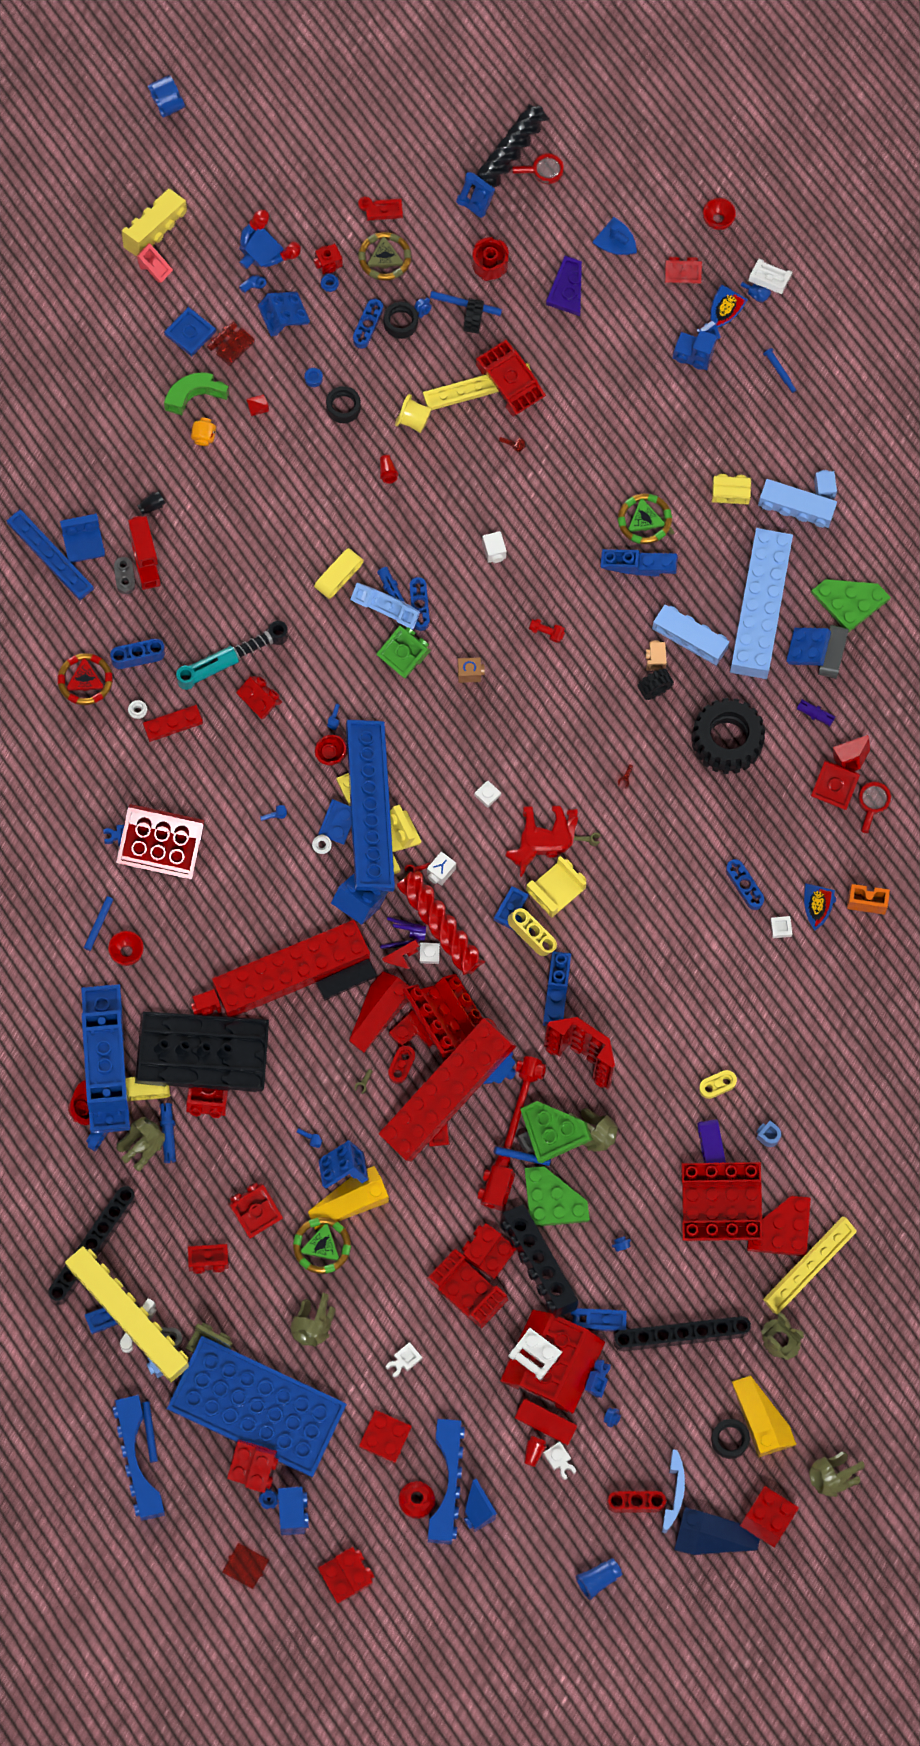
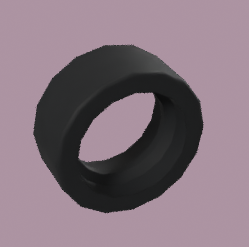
M395 302L385 310L384 328L389 335L394 338L403 339L415 333L418 327V313L414 306L406 302ZM404 312L411 316L412 322L406 328H396L391 324L390 318L395 313Z
M347 386L334 388L326 398L328 416L338 423L354 421L361 411L359 394L353 388ZM346 396L353 400L354 408L348 413H339L334 410L333 401L338 397Z
M723 1420L713 1430L711 1437L712 1447L723 1458H738L744 1454L749 1446V1431L739 1420ZM732 1427L741 1433L742 1444L739 1448L730 1451L721 1446L719 1434L723 1429Z

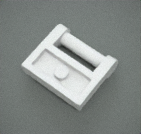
M758 259L748 281L782 294L793 272L789 270L784 271L764 263L762 259Z
M529 1328L508 1357L512 1360L516 1359L536 1374V1378L541 1381L562 1354V1351ZM522 1349L525 1350L527 1353H529L531 1356H533L535 1359L541 1362L544 1366L542 1368H539L537 1365H535L533 1362H531L529 1359H527L519 1352Z

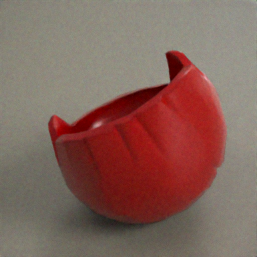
M338 735L322 737L315 747L316 758L320 763L327 766L340 763L347 754L346 742Z

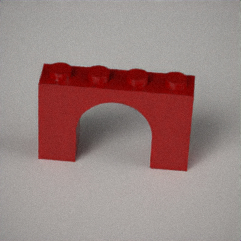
M135 516L128 520L132 551L142 590L159 587L160 578L156 566L158 564L147 516Z

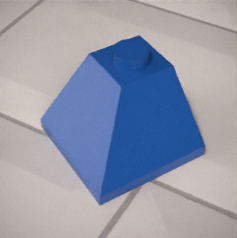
M474 1479L465 1509L466 1517L463 1520L469 1529L472 1528L476 1532L495 1521L497 1513L478 1480Z

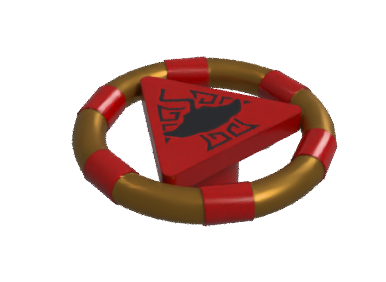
M89 653L77 654L67 659L61 666L57 676L58 687L62 695L78 705H91L99 702L108 694L113 683L112 671L106 661L95 654ZM87 660L103 668L105 672L104 686ZM81 661L66 688V671L70 666ZM102 689L90 698H80L69 692Z

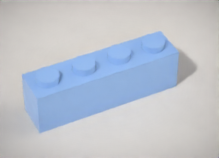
M766 479L758 506L768 511H777L783 516L796 517L802 522L814 523L821 528H829L837 501Z
M664 605L653 622V630L716 666L728 649L730 641L724 635L712 632L708 626L698 624L691 616H684L673 606Z

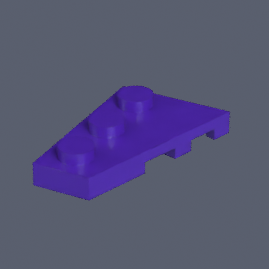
M564 256L546 305L580 316L582 261Z

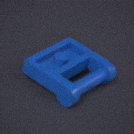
M468 172L465 176V183L461 194L457 196L456 203L460 206H465L482 218L486 215L495 189L474 173ZM474 184L476 187L471 199H469L467 196L471 185Z

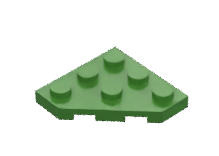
M825 579L811 591V594L843 628L849 629L848 633L891 598L879 584Z
M538 1101L520 1109L539 1163L548 1161L592 1141L587 1122Z
M544 1166L524 1169L528 1210L537 1227L589 1222L588 1202Z

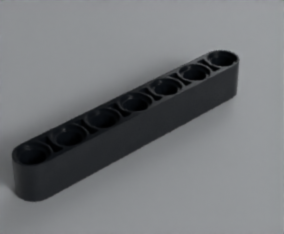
M123 1186L116 1192L74 1253L81 1247L89 1250L87 1248L88 1243L96 1242L98 1244L97 1247L91 1250L96 1256L100 1254L135 1203V1194L131 1187ZM125 1193L131 1195V1198L127 1201L121 1199V1196ZM114 1209L120 1211V1214L116 1217L110 1216V1212ZM103 1225L109 1227L106 1233H100L98 1229ZM66 1265L48 1290L51 1302L56 1305L64 1304L80 1282L76 1276L71 1282L64 1280L66 1275L73 1274ZM61 1290L63 1295L60 1298H54L53 1293Z
M739 1316L621 1330L615 1335L614 1347L618 1351L625 1352L743 1338L748 1335L751 1323L748 1318ZM743 1323L746 1326V1330L739 1331L736 1325ZM722 1325L726 1328L727 1332L721 1334L717 1331L716 1327ZM704 1328L707 1334L701 1336L697 1333V1329ZM677 1331H686L687 1337L680 1338L677 1335ZM664 1332L667 1334L668 1339L660 1340L657 1334ZM641 1334L646 1335L648 1341L642 1343L637 1337ZM618 1338H627L628 1344L621 1345L618 1342Z

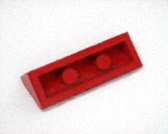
M525 1398L514 1418L567 1446L577 1429V1425Z

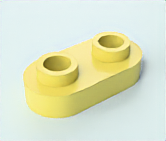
M725 1070L710 1076L700 1083L699 1092L707 1099L726 1093L735 1087L737 1082L736 1075L732 1071ZM728 1079L730 1083L724 1084L723 1080ZM711 1087L712 1091L707 1092L705 1088Z

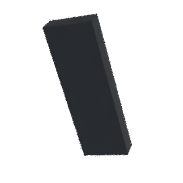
M368 958L316 982V985L324 1001L376 978L377 974Z

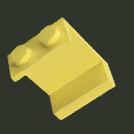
M560 856L558 857L557 864L536 882L532 880L527 884L526 891L552 918L586 889L587 883L586 878L580 872L577 873L573 869L572 863Z

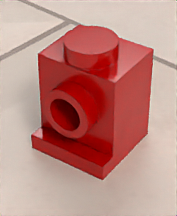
M215 989L192 997L193 1003L190 1005L194 1015L208 1016L214 1013L215 1010L218 1013L221 1012V1006Z

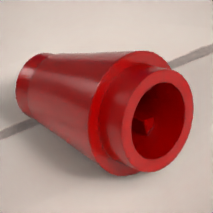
M384 455L380 457V478L386 484L394 483L397 480L398 472L391 457Z
M531 1436L530 1440L527 1441L525 1464L533 1467L536 1466L546 1448L545 1440Z

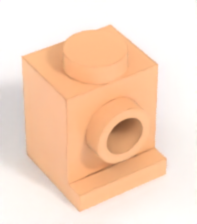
M657 640L649 642V649H646V671L666 669L665 642Z

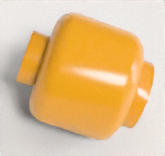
M200 418V421H195L191 431V439L194 441V444L209 446L210 443L214 442L216 426L211 423V419Z

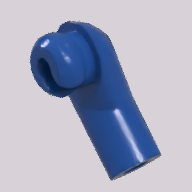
M250 276L239 288L243 293H246L250 288H264L267 281L261 276Z

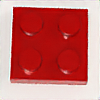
M825 760L811 796L847 810L861 774Z
M375 1410L359 1448L396 1464L412 1426Z

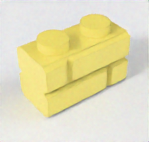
M718 474L714 476L712 502L749 504L751 478H747L745 475L728 477L726 474Z

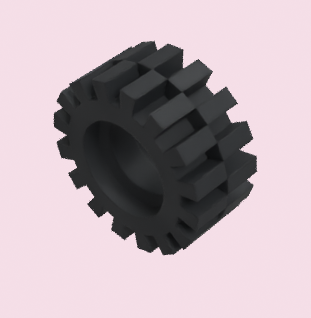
M469 298L464 331L479 333L484 301Z
M663 668L648 674L647 677H644L637 684V687L644 699L650 700L669 690L674 685V681L667 669Z

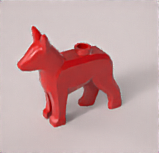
M532 806L523 807V817H525L526 824L521 835L520 848L507 851L505 854L516 866L520 867V877L523 876L527 866L536 855H546L548 858H555L558 854L565 853L573 845L575 828L578 823V809L567 811L568 820H566L562 807L552 806L556 820L552 831L536 827Z

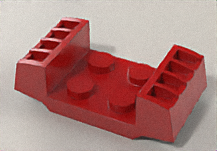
M504 340L476 358L477 368L482 375L487 374L506 400L505 408L512 417L546 396L533 373L507 340Z
M454 1249L426 1279L468 1319L472 1320L482 1329L505 1305L508 1297L497 1285L495 1287L492 1286L465 1261L466 1257Z

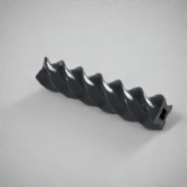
M528 104L526 110L519 116L516 124L509 129L506 137L500 141L496 150L491 153L486 163L478 170L476 175L492 187L500 186L501 175L511 171V161L521 158V148L531 145V135L540 133L542 121L550 120L544 113L542 106L535 107Z

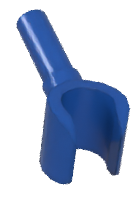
M335 704L333 714L328 718L327 726L333 730H336L340 723L336 719L340 707L339 704Z
M284 805L276 806V812L260 816L261 821L275 817L284 819L287 815V809Z
M298 1128L297 1133L311 1139L310 1146L320 1148L322 1139L318 1134H309Z

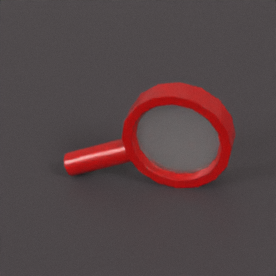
M547 153L539 156L533 166H513V174L534 173L535 178L541 183L553 184L562 177L564 166L559 157Z
M880 782L867 783L859 792L858 801L860 807L866 812L861 829L863 833H869L874 814L883 813L891 802L889 789Z

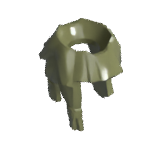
M588 1108L581 1109V1117L587 1122L592 1141L583 1144V1146L587 1147L588 1151L593 1152L607 1150L615 1142L618 1131L616 1123L607 1115L599 1116ZM569 1113V1114H568V1115H571V1116H573V1117H575V1118H578V1117H576L573 1113Z
M141 1117L131 1123L129 1132L117 1143L115 1148L122 1153L128 1151L121 1158L124 1163H128L136 1153L143 1152L141 1159L134 1165V1168L140 1172L144 1165L148 1163V1160L157 1151H161L165 1141V1134L160 1131L156 1123L146 1117ZM137 1138H141V1139L132 1147V1149H130L131 1145L137 1140Z
M326 1293L322 1294L315 1320L307 1318L311 1311V1302L309 1299H304L301 1302L298 1315L294 1316L291 1322L292 1336L303 1346L316 1347L330 1337L328 1332L336 1309L330 1306L326 1316V1307L329 1300V1295Z
M781 1312L778 1314V1319L766 1322L764 1329L761 1331L763 1346L772 1356L783 1357L789 1360L798 1354L801 1339L804 1338V1332L791 1328L789 1320ZM778 1332L785 1333L788 1337V1344L785 1347H781L773 1338L774 1334Z
M841 1451L836 1456L830 1458L825 1456L819 1458L813 1463L809 1471L811 1485L815 1487L818 1494L837 1497V1493L860 1483L859 1476L848 1479L865 1467L864 1462L861 1461L836 1474L833 1468L847 1461L848 1455L846 1452Z

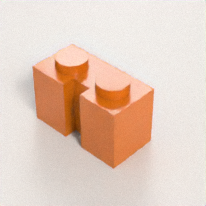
M851 884L847 909L885 915L888 908L889 889L875 887L872 892L866 891L867 886Z

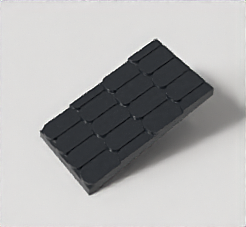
M144 1011L141 1014L135 1076L136 1084L262 1092L264 1090L269 1020Z

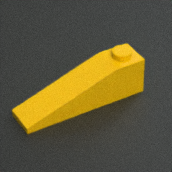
M375 1166L367 1168L368 1180L364 1183L350 1177L308 1211L310 1219L325 1217L341 1221L389 1203V1196ZM324 1225L315 1226L314 1229H320Z
M752 1376L732 1381L758 1458L796 1446L789 1424Z

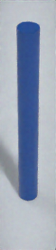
M434 291L430 295L432 299L463 307L468 305V300ZM484 304L483 312L501 316L502 309Z

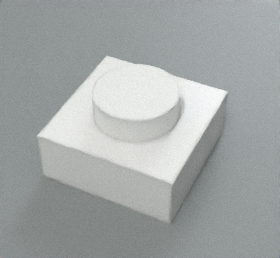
M487 780L474 793V796L488 808L501 796V792Z
M790 916L770 919L773 938L792 937Z
M420 943V963L439 964L440 943Z

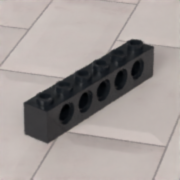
M522 1204L503 1212L502 1221H500L501 1228L504 1232L508 1233L511 1246L517 1249L520 1262L526 1265L529 1278L535 1281L538 1294L544 1297L547 1310L550 1313L552 1312L555 1318L577 1310L578 1299L525 1205ZM535 1260H539V1261H541L542 1263H536V1262H534V1261H535ZM544 1276H548V1277H550L551 1279H545V1278H543V1277H544ZM553 1292H557V1293H559L560 1295L556 1296V1295H553L552 1293H553Z

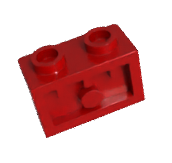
M669 257V260H665V283H701L702 261H698V258L687 257V261H680V257Z

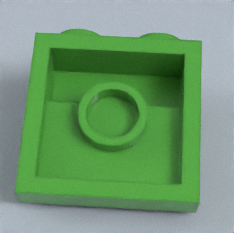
M400 625L376 655L406 679L416 665H420L431 650L428 648L430 644L423 638L418 640L414 636L416 632L413 629L404 628Z

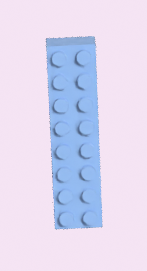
M756 528L730 673L767 679L792 544V534Z

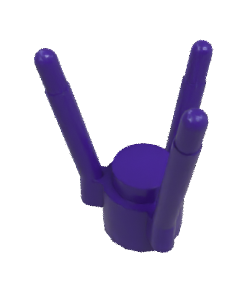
M388 917V921L398 923L392 925L394 928L409 930V938H413V940L381 945L380 948L404 946L415 939L419 942L425 941L426 926Z

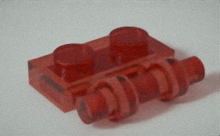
M231 322L223 327L222 332L218 336H214L207 345L210 351H213L216 347L219 348L216 351V355L229 366L255 342V339L243 328L235 332L234 330L238 327L235 322ZM227 336L231 337L226 343L223 342Z

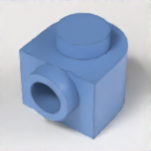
M771 1121L766 1125L763 1123L756 1131L758 1133L756 1139L767 1147L776 1146L781 1138V1130Z

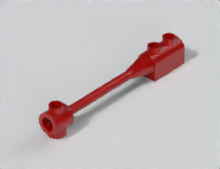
M525 1056L523 1061L519 1060L516 1065V1072H519V1077L523 1080L503 1146L506 1149H511L521 1117L520 1109L524 1107L530 1083L536 1082L538 1079L542 1080L546 1072V1064H543L541 1060L534 1057ZM498 1155L491 1169L485 1170L483 1181H487L485 1189L480 1188L478 1192V1199L481 1200V1205L505 1211L515 1178L514 1171L509 1169L510 1157Z

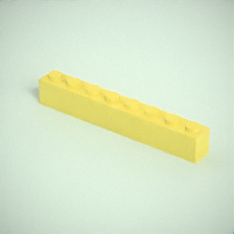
M81 1247L65 1261L67 1268L170 1382H173L189 1368L187 1362L189 1358L182 1350L178 1352L174 1348L176 1344L169 1336L166 1338L161 1333L162 1328L156 1321L152 1323L147 1318L150 1315L143 1307L138 1308L136 1306V1299L131 1293L128 1292L126 1294L121 1289L123 1287L121 1282L116 1277L112 1279L109 1276L110 1270L103 1263L100 1265L95 1260L97 1258L95 1253L91 1249L86 1250L84 1247Z

